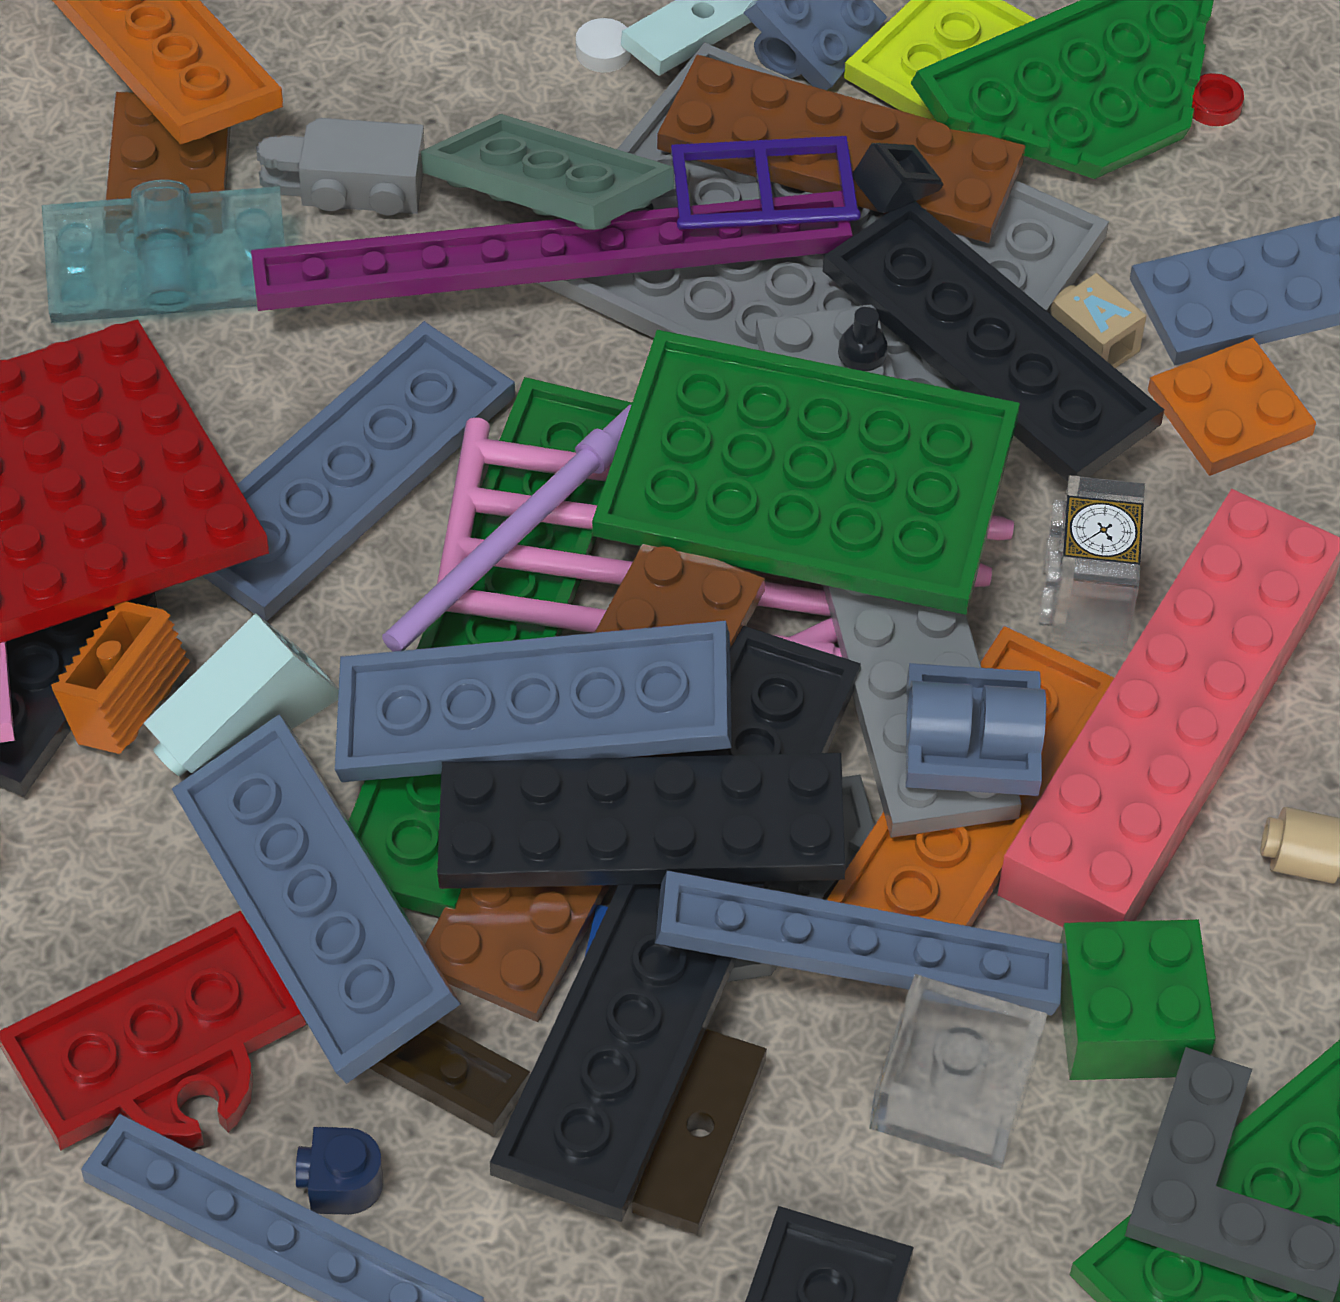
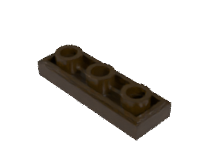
M706 1029L633 1198V1214L696 1235L699 1234L765 1064L767 1048ZM702 1129L709 1132L710 1134L699 1137L691 1134L690 1132L693 1130Z

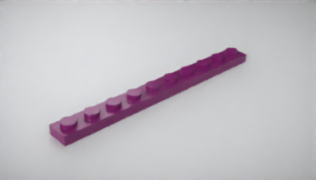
M841 191L773 198L774 210L844 207ZM759 199L690 206L691 215L761 211ZM677 207L627 212L611 220L609 226L596 230L579 228L575 222L566 219H554L251 250L257 308L258 311L824 254L830 252L853 235L849 221L679 230L677 228L678 210Z

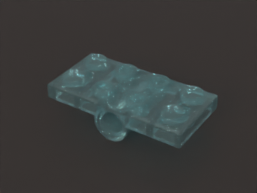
M153 180L133 188L131 198L42 205L48 310L51 323L257 307L251 250L285 247L280 186L191 193L190 188L184 183L174 180Z

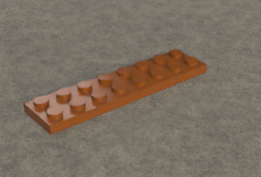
M642 544L594 633L726 621L730 633L731 648L742 627L747 626L765 592V578L714 558L684 553L665 546L655 547ZM680 753L637 757H678ZM611 885L462 888L455 909L444 908L425 943V947L448 984L538 1022L594 918L597 906L601 905Z

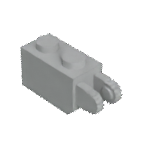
M318 118L306 125L304 137L269 136L268 138H263L261 142H258L259 146H256L257 161H260V165H264L263 167L261 166V171H259L260 186H263V190H267L268 193L301 196L302 206L318 207L325 211H336L342 208L376 211L383 215H394L397 213L418 214L424 175L421 162V151L425 149L424 125Z

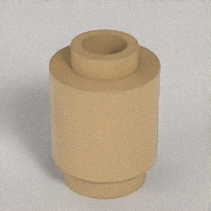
M1283 807L1278 819L1268 817L1262 834L1260 854L1261 856L1271 857V871L1334 884L1337 878H1340V818Z

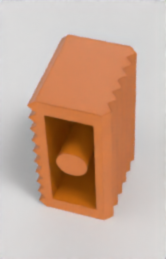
M126 601L114 605L115 610L107 612L108 619L100 621L101 628L93 630L94 636L86 639L88 645L79 648L81 654L72 657L74 663L65 666L67 672L58 675L59 682L51 684L52 690L77 743L120 754L126 746L136 739L140 727L158 703L169 695L173 683L190 662L184 656L186 651L180 647L182 642L176 638L179 633L172 629L175 624L169 620L171 616L163 609Z

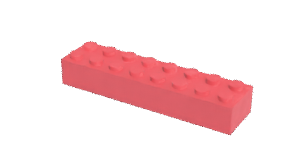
M1234 489L1230 490L1004 855L998 896L1063 927L1064 923L1135 921L1334 584L1340 564V537Z

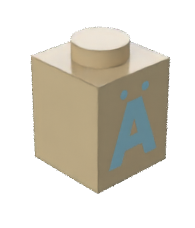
M1095 273L1077 286L1070 285L1064 288L1054 299L1050 309L1051 315L1114 368L1140 352L1147 315L1098 273Z

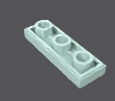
M674 0L622 30L621 46L660 76L693 57L704 42L713 45L751 23L743 12L753 0Z

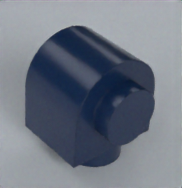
M313 1127L312 1147L298 1146L296 1188L308 1189L310 1210L317 1214L351 1215L365 1211L378 1200L383 1189L381 1152L378 1144L369 1134L354 1128Z

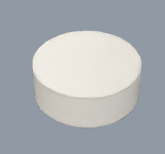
M608 18L594 19L583 24L576 33V57L585 68L601 73L613 72L624 67L632 55L621 46L622 30L627 27L617 20Z

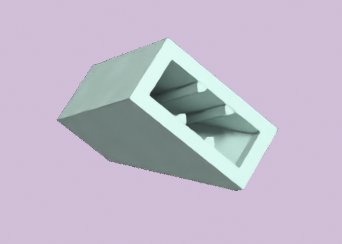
M255 613L144 724L160 741L153 748L154 753L172 772L181 777L187 770L192 774L279 714L291 729L295 728L338 700L339 688L306 652Z

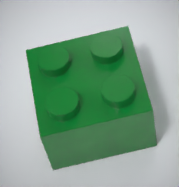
M1199 919L1064 923L1060 943L1063 944L1061 1011L1069 1080L1172 1078L1177 1075L1186 1047L1208 1055L1212 1054L1216 1036Z

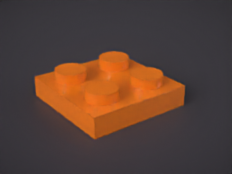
M1254 338L1154 375L1149 380V393L1156 403L1165 409L1164 414L1209 476L1310 437L1315 430L1316 421Z

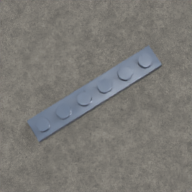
M672 871L666 872L661 883L655 944L1051 1016L1061 1003L1062 943Z
M121 1114L115 1119L81 1168L85 1183L319 1302H484V1297Z

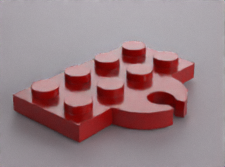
M238 911L0 1030V1048L60 1151L112 1125L119 1114L186 1148H194L204 1145L203 1136L198 1121L182 1113L181 1108L188 1099L198 1095L214 1098L218 1102L219 1124L229 1133L239 1123L251 1103L253 1072L248 1055L305 1026L306 1021L242 912Z

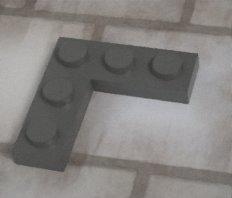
M1186 1047L1125 1236L1320 1302H1333L1340 1281V1227L1216 1186L1252 1068Z

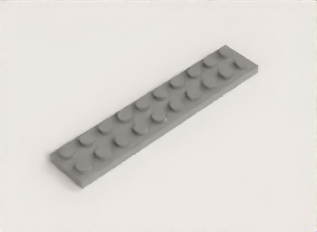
M863 305L756 319L755 336L759 350L849 368L839 358V340L842 334L853 324L854 314L857 309L861 307H874L872 305ZM878 321V328L881 329L880 322ZM888 349L884 363L877 369L865 372L896 378ZM823 585L841 655L843 658L861 663V669L855 681L852 696L890 837L1019 819L1022 804L1019 795L905 787L906 703L909 663L981 668L966 615Z

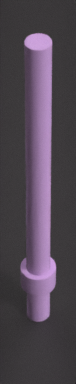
M631 405L627 406L603 430L594 429L576 446V455L383 634V641L392 652L404 651L592 473L601 474L612 464Z

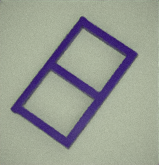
M847 136L671 145L678 210L677 228L679 230L856 221L860 219L861 213L857 208ZM836 153L844 207L774 210L768 156ZM754 157L761 211L691 215L685 161Z

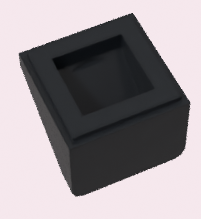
M871 143L853 172L854 181L877 211L881 213L894 211L940 191L944 185L941 181L942 179L915 145Z

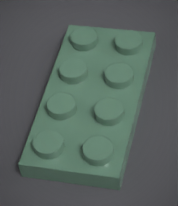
M504 114L490 118L421 151L422 173L446 180L453 187H468L489 194V197L496 201H511L532 208V211L539 215H554L573 221L577 227L586 230L605 228L611 224V220L631 210L644 208L651 203L652 199L674 189L673 166Z

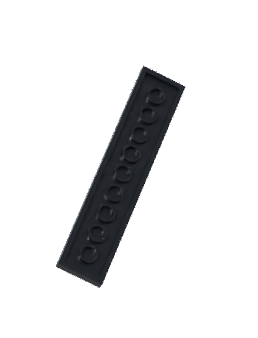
M743 626L730 648L732 748L682 752L679 756L827 753L853 695L861 663ZM771 881L731 883L768 889ZM661 884L618 885L490 1160L491 1176L619 1222L623 1221L737 958L655 944Z

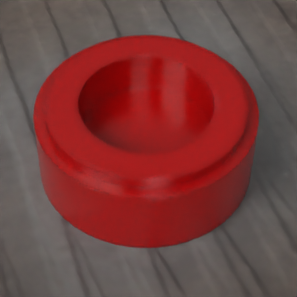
M1209 73L1201 75L1192 95L1193 119L1208 126H1224L1234 122L1240 116L1244 102V91L1240 84L1222 74Z

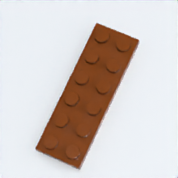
M698 54L657 133V149L671 153V145L847 136L852 174L871 143L915 145L944 184L940 191L915 202L954 234L990 243L1024 161L1026 147L1022 144L986 134L981 135L952 130L945 124L932 119ZM836 153L767 157L771 182L813 194L841 191ZM754 157L697 160L756 177ZM854 181L857 206L877 211Z

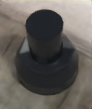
M861 307L857 309L854 314L853 324L842 334L839 340V358L844 365L851 369L871 371L880 367L886 360L887 340L882 330L878 328L879 314L874 308Z

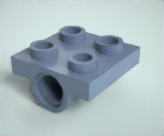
M753 0L743 12L761 31L754 42V49L758 59L766 68L788 78H794L802 74L813 87L824 90L833 87L845 71V62L873 36L887 18L872 0Z
M909 663L906 703L905 787L1038 796L1042 782L1041 753L1046 724L1045 689H1041L1040 672Z

